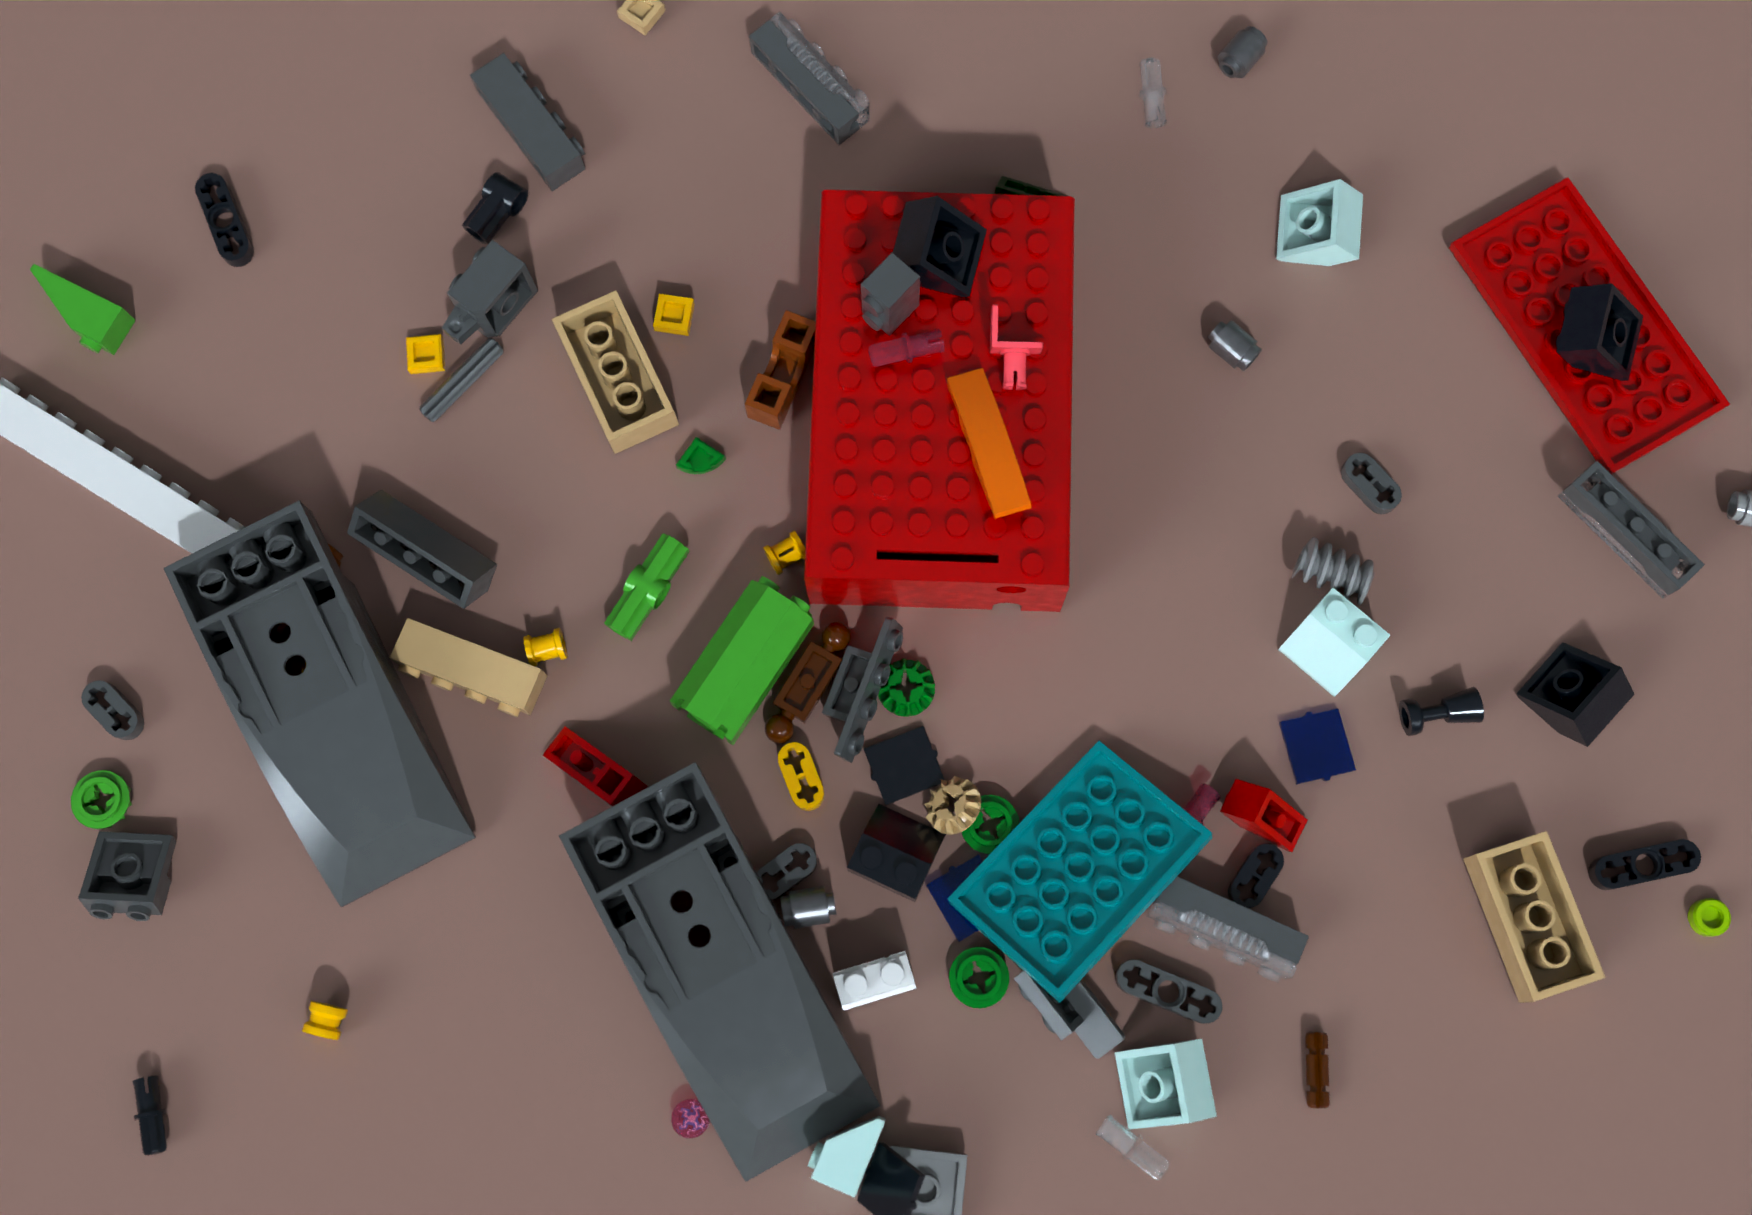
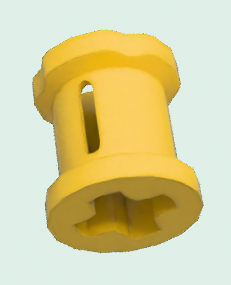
M795 530L789 532V537L771 547L769 545L763 547L777 575L782 574L783 568L800 559L805 561L806 548ZM790 549H793V551L783 555L782 557H779L780 554Z
M560 627L555 628L553 633L533 638L530 635L523 637L526 656L529 664L532 666H537L538 662L557 657L561 660L568 658L565 640Z

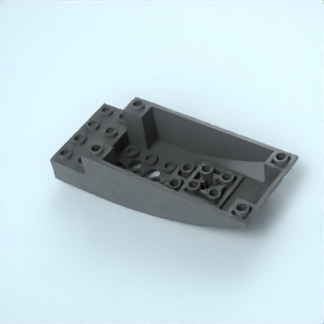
M297 501L163 568L203 656L250 750L298 837L340 907L352 903L476 838L355 585L342 575L313 512L301 501ZM278 623H286L291 629L290 637L284 643H275L270 636L273 626ZM295 655L303 656L306 660L304 672L297 676L289 675L286 671L288 659Z
M696 762L559 835L653 1019L745 1182L880 1107L874 1092L739 838L735 835ZM729 857L735 858L737 863L726 868L725 860ZM680 890L689 892L693 898L691 909L684 913L674 911L671 906L673 894ZM633 911L636 918L627 922L626 915ZM699 924L707 926L711 933L709 943L701 948L693 946L688 938L691 928Z

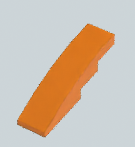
M983 368L947 378L948 389L959 414L960 426L971 451L972 463L994 518L1030 509L1031 502Z

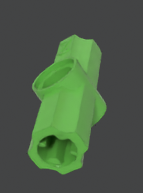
M662 533L644 563L637 565L630 573L624 584L623 595L604 624L615 633L632 641L652 609L656 610L666 598L671 587L670 581L690 552L689 549L675 538Z

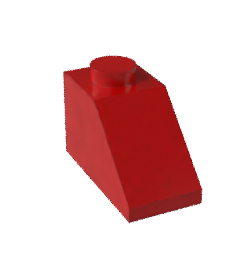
M1235 779L1220 810L1221 813L1239 827L1289 852H1293L1307 823V819L1271 789L1239 779Z

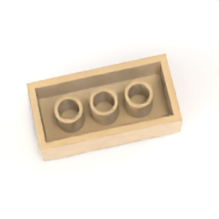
M617 290L552 319L615 454L679 425L675 412Z
M1547 831L1463 858L1519 1003L1535 1002L1606 978Z

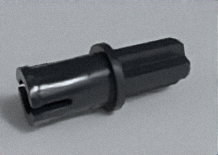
M158 1075L148 1076L149 1093L145 1092L144 1077L132 1081L138 1112L134 1116V1120H139L144 1155L159 1154L167 1149L163 1121L166 1109H162Z

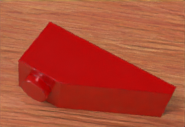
M564 726L543 754L545 758L612 807L648 788L640 779L566 726Z

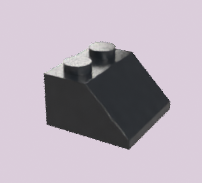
M939 196L909 201L905 205L893 254L920 276V287L960 297H969L987 229Z
M1613 284L1572 287L1569 300L1564 306L1565 317L1561 333L1556 339V352L1574 368L1621 381H1628L1643 315Z
M1564 642L1560 644L1516 693L1522 702L1555 731L1586 747L1594 741L1634 696V692L1622 667Z
M878 804L862 833L847 866V870L916 902L946 834Z

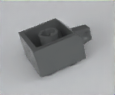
M494 240L486 247L480 248L474 255L472 264L463 274L457 275L450 284V290L447 294L455 307L442 326V329L459 344H462L477 330L487 338L500 336L538 292L526 264Z

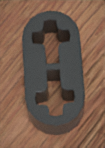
M1355 453L1342 466L1341 475L1344 482L1374 513L1388 514L1400 503L1402 497L1400 487L1368 454ZM1362 464L1366 468L1363 473L1364 476L1362 474L1357 477L1352 474L1354 466L1359 467ZM1387 490L1391 496L1388 498V501L1385 500L1380 503L1376 499L1379 492L1383 493Z
M100 680L93 681L84 688L81 696L82 704L109 734L121 740H132L141 734L144 728V718L118 688ZM99 691L106 693L104 698L111 705L108 708L97 703L98 697L96 694ZM117 713L130 718L128 720L130 725L128 730L120 728L122 723L115 716Z
M796 843L760 868L757 874L762 884L765 883L762 877L767 873L771 877L776 876L781 871L785 873V876L777 882L779 889L773 893L770 889L766 890L770 899L776 900L811 875L817 866V856L809 845ZM798 851L801 855L806 852L810 854V857L807 859V864L809 865L807 869L803 870L798 866L788 873L786 867L794 862L792 856L794 852Z

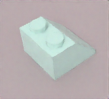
M1338 179L1281 195L1276 259L1282 262L1332 266L1358 260L1363 194L1343 180Z
M1332 588L1278 650L1335 697L1390 637V634L1335 588Z
M1202 1039L1115 1052L1128 1130L1187 1124L1217 1117Z
M878 1115L829 1136L825 1145L818 1142L808 1163V1167L814 1169L811 1179L855 1198L886 1118Z

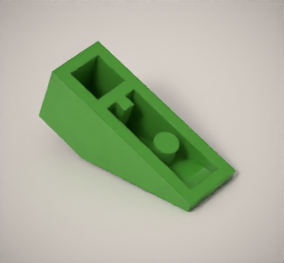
M33 264L30 268L31 272L68 326L81 337L79 343L95 353H99L103 349L115 355L136 320L122 307Z

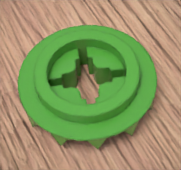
M107 770L91 772L76 784L72 792V812L76 819L86 827L93 829L112 828V825L119 820L125 819L124 814L127 808L132 805L129 793L132 789L126 784L124 777ZM100 789L103 794L114 795L110 800L106 801V811L101 806L91 805L100 799Z

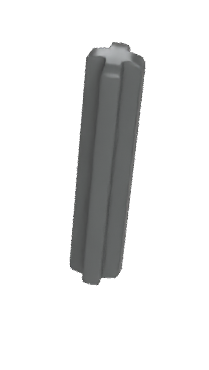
M488 338L420 406V412L429 421L435 422L503 354L504 350L501 345L494 339Z

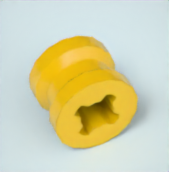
M311 1001L309 1005L311 1015L309 1021L303 1024L302 1032L339 1040L341 1035L339 1025L341 1020L346 1018L348 1010L326 1003Z

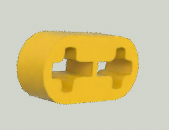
M787 743L779 751L778 764L791 798L801 810H815L822 804L825 794L810 752L801 743ZM795 750L797 755L804 754L805 758L800 760L803 773L796 775L792 764L785 765L784 761L789 759L788 752ZM806 778L811 789H818V792L813 795L814 801L812 803H807L805 798L798 799L797 795L802 793L799 782L802 779Z

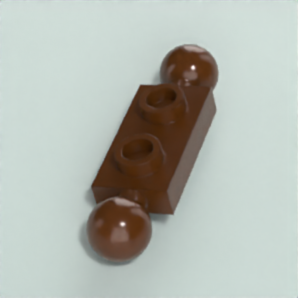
M833 622L824 628L822 632V647L812 641L810 642L775 698L773 704L782 711L780 714L771 716L765 724L766 736L772 742L784 743L792 737L794 732L792 721L794 718L806 723L839 669L842 659L834 655V653L846 648L851 639L850 631L843 623Z

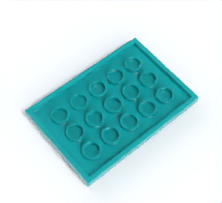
M1098 741L947 899L949 904L1060 1003L1213 838V833L1106 745Z

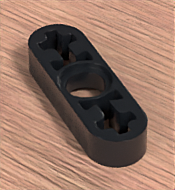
M216 173L205 174L197 180L195 192L218 252L229 265L233 267L245 266L252 260L254 248L231 188L220 175ZM215 185L217 187L218 199L221 201L219 203H216L210 196V187ZM221 214H233V220L227 227H218L216 225V220ZM230 237H234L240 245L237 255L232 254L233 246L228 239Z
M1680 839L1596 858L1590 864L1588 873L1591 882L1597 888L1612 890L1690 873L1700 865L1701 853L1693 842ZM1678 850L1682 853L1686 852L1688 855V859L1684 860L1683 864L1680 861L1665 864L1663 858L1677 854ZM1640 854L1649 856L1653 861L1654 868L1648 876L1641 874L1636 868L1635 862ZM1606 865L1608 868L1624 865L1626 873L1614 875L1610 880L1609 877H1602L1601 870L1606 869Z

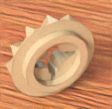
M954 775L951 780H941V785L936 790H930L931 798L929 802L925 803L928 810L926 819L937 831L949 835L958 834L968 829L977 819L981 809V795L978 788L968 779H961ZM949 796L958 800L954 803L956 815L946 808L949 806Z

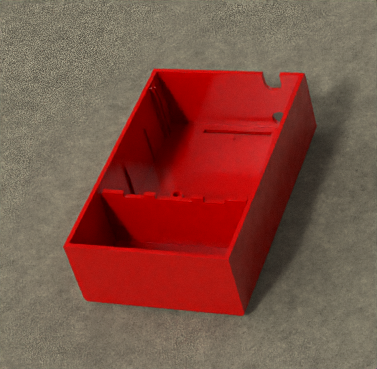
M823 190L821 192L804 571L809 604L992 610L994 604L1014 603L1021 605V611H1061L1070 583L1074 197L864 190ZM939 196L987 229L970 296L960 297L920 287L919 306L890 336L882 329L876 331L862 317L861 283L893 253L906 202ZM992 304H998V341L1043 343L1041 354L1026 356V389L1016 390L1015 374L1013 376L1012 390L1002 388L1004 356L990 353ZM983 368L994 395L1031 502L1030 509L996 519L993 516L972 463L971 451L960 426L959 414L947 384V378ZM877 552L998 556V563L877 559Z

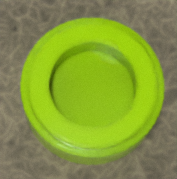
M1714 898L1698 900L1691 905L1688 911V921L1696 933L1711 937L1721 935L1727 931L1731 923V915L1723 902Z

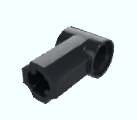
M495 172L488 178L483 187L482 199L462 224L464 230L481 243L489 244L508 217L516 216L523 209L528 199V190L501 173Z

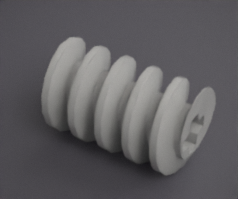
M1312 537L1303 547L1298 557L1292 578L1302 570L1304 583H1307L1313 576H1317L1316 588L1320 589L1329 581L1331 582L1330 590L1332 588L1338 590L1340 587H1344V597L1347 599L1354 592L1358 593L1357 604L1361 605L1374 578L1373 561L1367 559L1359 567V555L1353 554L1346 561V550L1340 548L1332 556V544L1326 543L1318 550V538Z

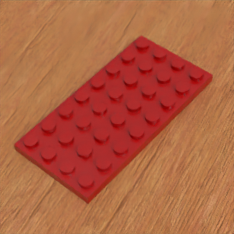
M1569 177L1453 241L1449 246L1450 251L1590 453L1611 475L1730 405ZM1613 284L1643 315L1628 381H1621L1574 368L1556 352V339L1561 333L1565 317L1564 306L1569 300L1572 287Z

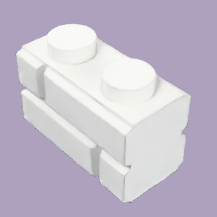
M906 951L832 973L844 1011L916 989Z

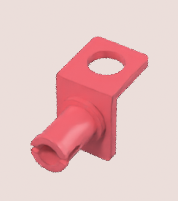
M992 304L990 353L1004 356L1002 388L1012 390L1013 376L1015 374L1016 390L1026 389V356L1041 354L1043 343L998 341V304Z

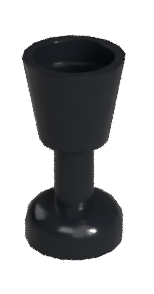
M1471 687L1443 698L1441 704L1423 708L1413 699L1401 700L1399 703V715L1406 735L1413 736L1422 732L1424 722L1443 718L1447 723H1481L1484 719V708L1478 690L1475 687Z

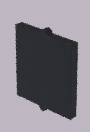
M923 726L864 748L873 772L871 780L876 781L885 806L941 784V780H945L936 759L938 752L932 749Z
M879 1142L870 1167L866 1168V1178L857 1201L873 1215H911L912 1210L917 1208L916 1199L925 1175L887 1144Z

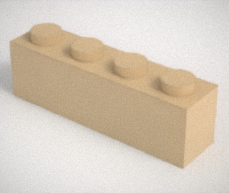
M407 618L390 655V659L399 665L398 671L417 679L420 673L432 677L431 684L439 688L451 691L453 686L466 691L464 694L466 698L481 704H485L486 699L499 703L498 710L518 717L520 712L531 716L547 678L546 673L540 668Z

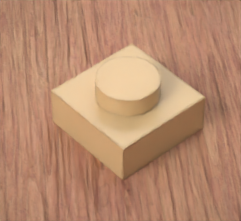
M626 0L617 10V13L621 20L643 35H646L664 14L665 6L659 0Z

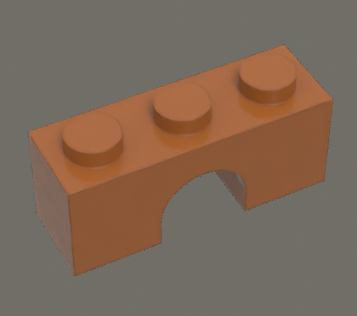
M785 310L772 340L773 349L767 368L763 374H757L744 404L748 418L773 428L781 429L814 353L816 321Z

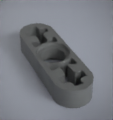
M1139 960L1123 962L1116 970V984L1126 994L1201 1024L1212 1023L1221 1015L1222 1001L1217 993L1208 988ZM1134 967H1137L1139 969L1138 975L1147 980H1151V973L1156 974L1158 977L1151 985L1150 996L1144 994L1148 986L1140 983L1134 984L1132 988L1127 986L1128 979L1123 977L1124 971H1132ZM1163 981H1172L1179 989L1178 998L1172 1003L1162 1001L1158 995V987ZM1187 987L1193 990L1189 995L1193 999L1203 1000L1205 996L1209 997L1208 1004L1214 1007L1213 1012H1207L1201 1017L1198 1015L1199 1008L1189 1003L1186 1004V1011L1180 1009L1179 1007L1186 999Z

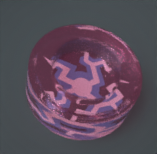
M698 1099L681 1101L672 1112V1126L676 1133L684 1138H696L702 1135L710 1125V1120Z

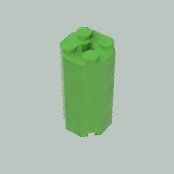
M761 576L758 582L750 581L670 699V703L677 710L680 711L683 708L688 711L687 717L722 740L725 737L727 742L732 745L735 744L814 625L812 614L809 612L811 607L806 602L794 595L788 599L778 592L780 587L764 576Z

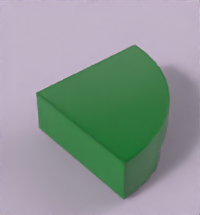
M696 437L677 462L676 467L689 474H704L718 468L726 458L725 455Z

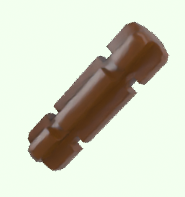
M1308 1032L1305 1035L1306 1048H1309V1054H1306V1083L1310 1086V1091H1307V1105L1311 1108L1324 1109L1330 1105L1329 1092H1326V1086H1329L1328 1055H1325V1049H1328V1035L1324 1032Z

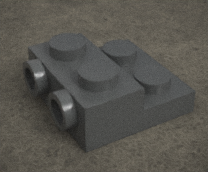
M99 831L78 897L89 914L99 919H111L113 913H125L127 917L136 921H148L150 915H162L171 885V880L167 873L176 845L173 835Z

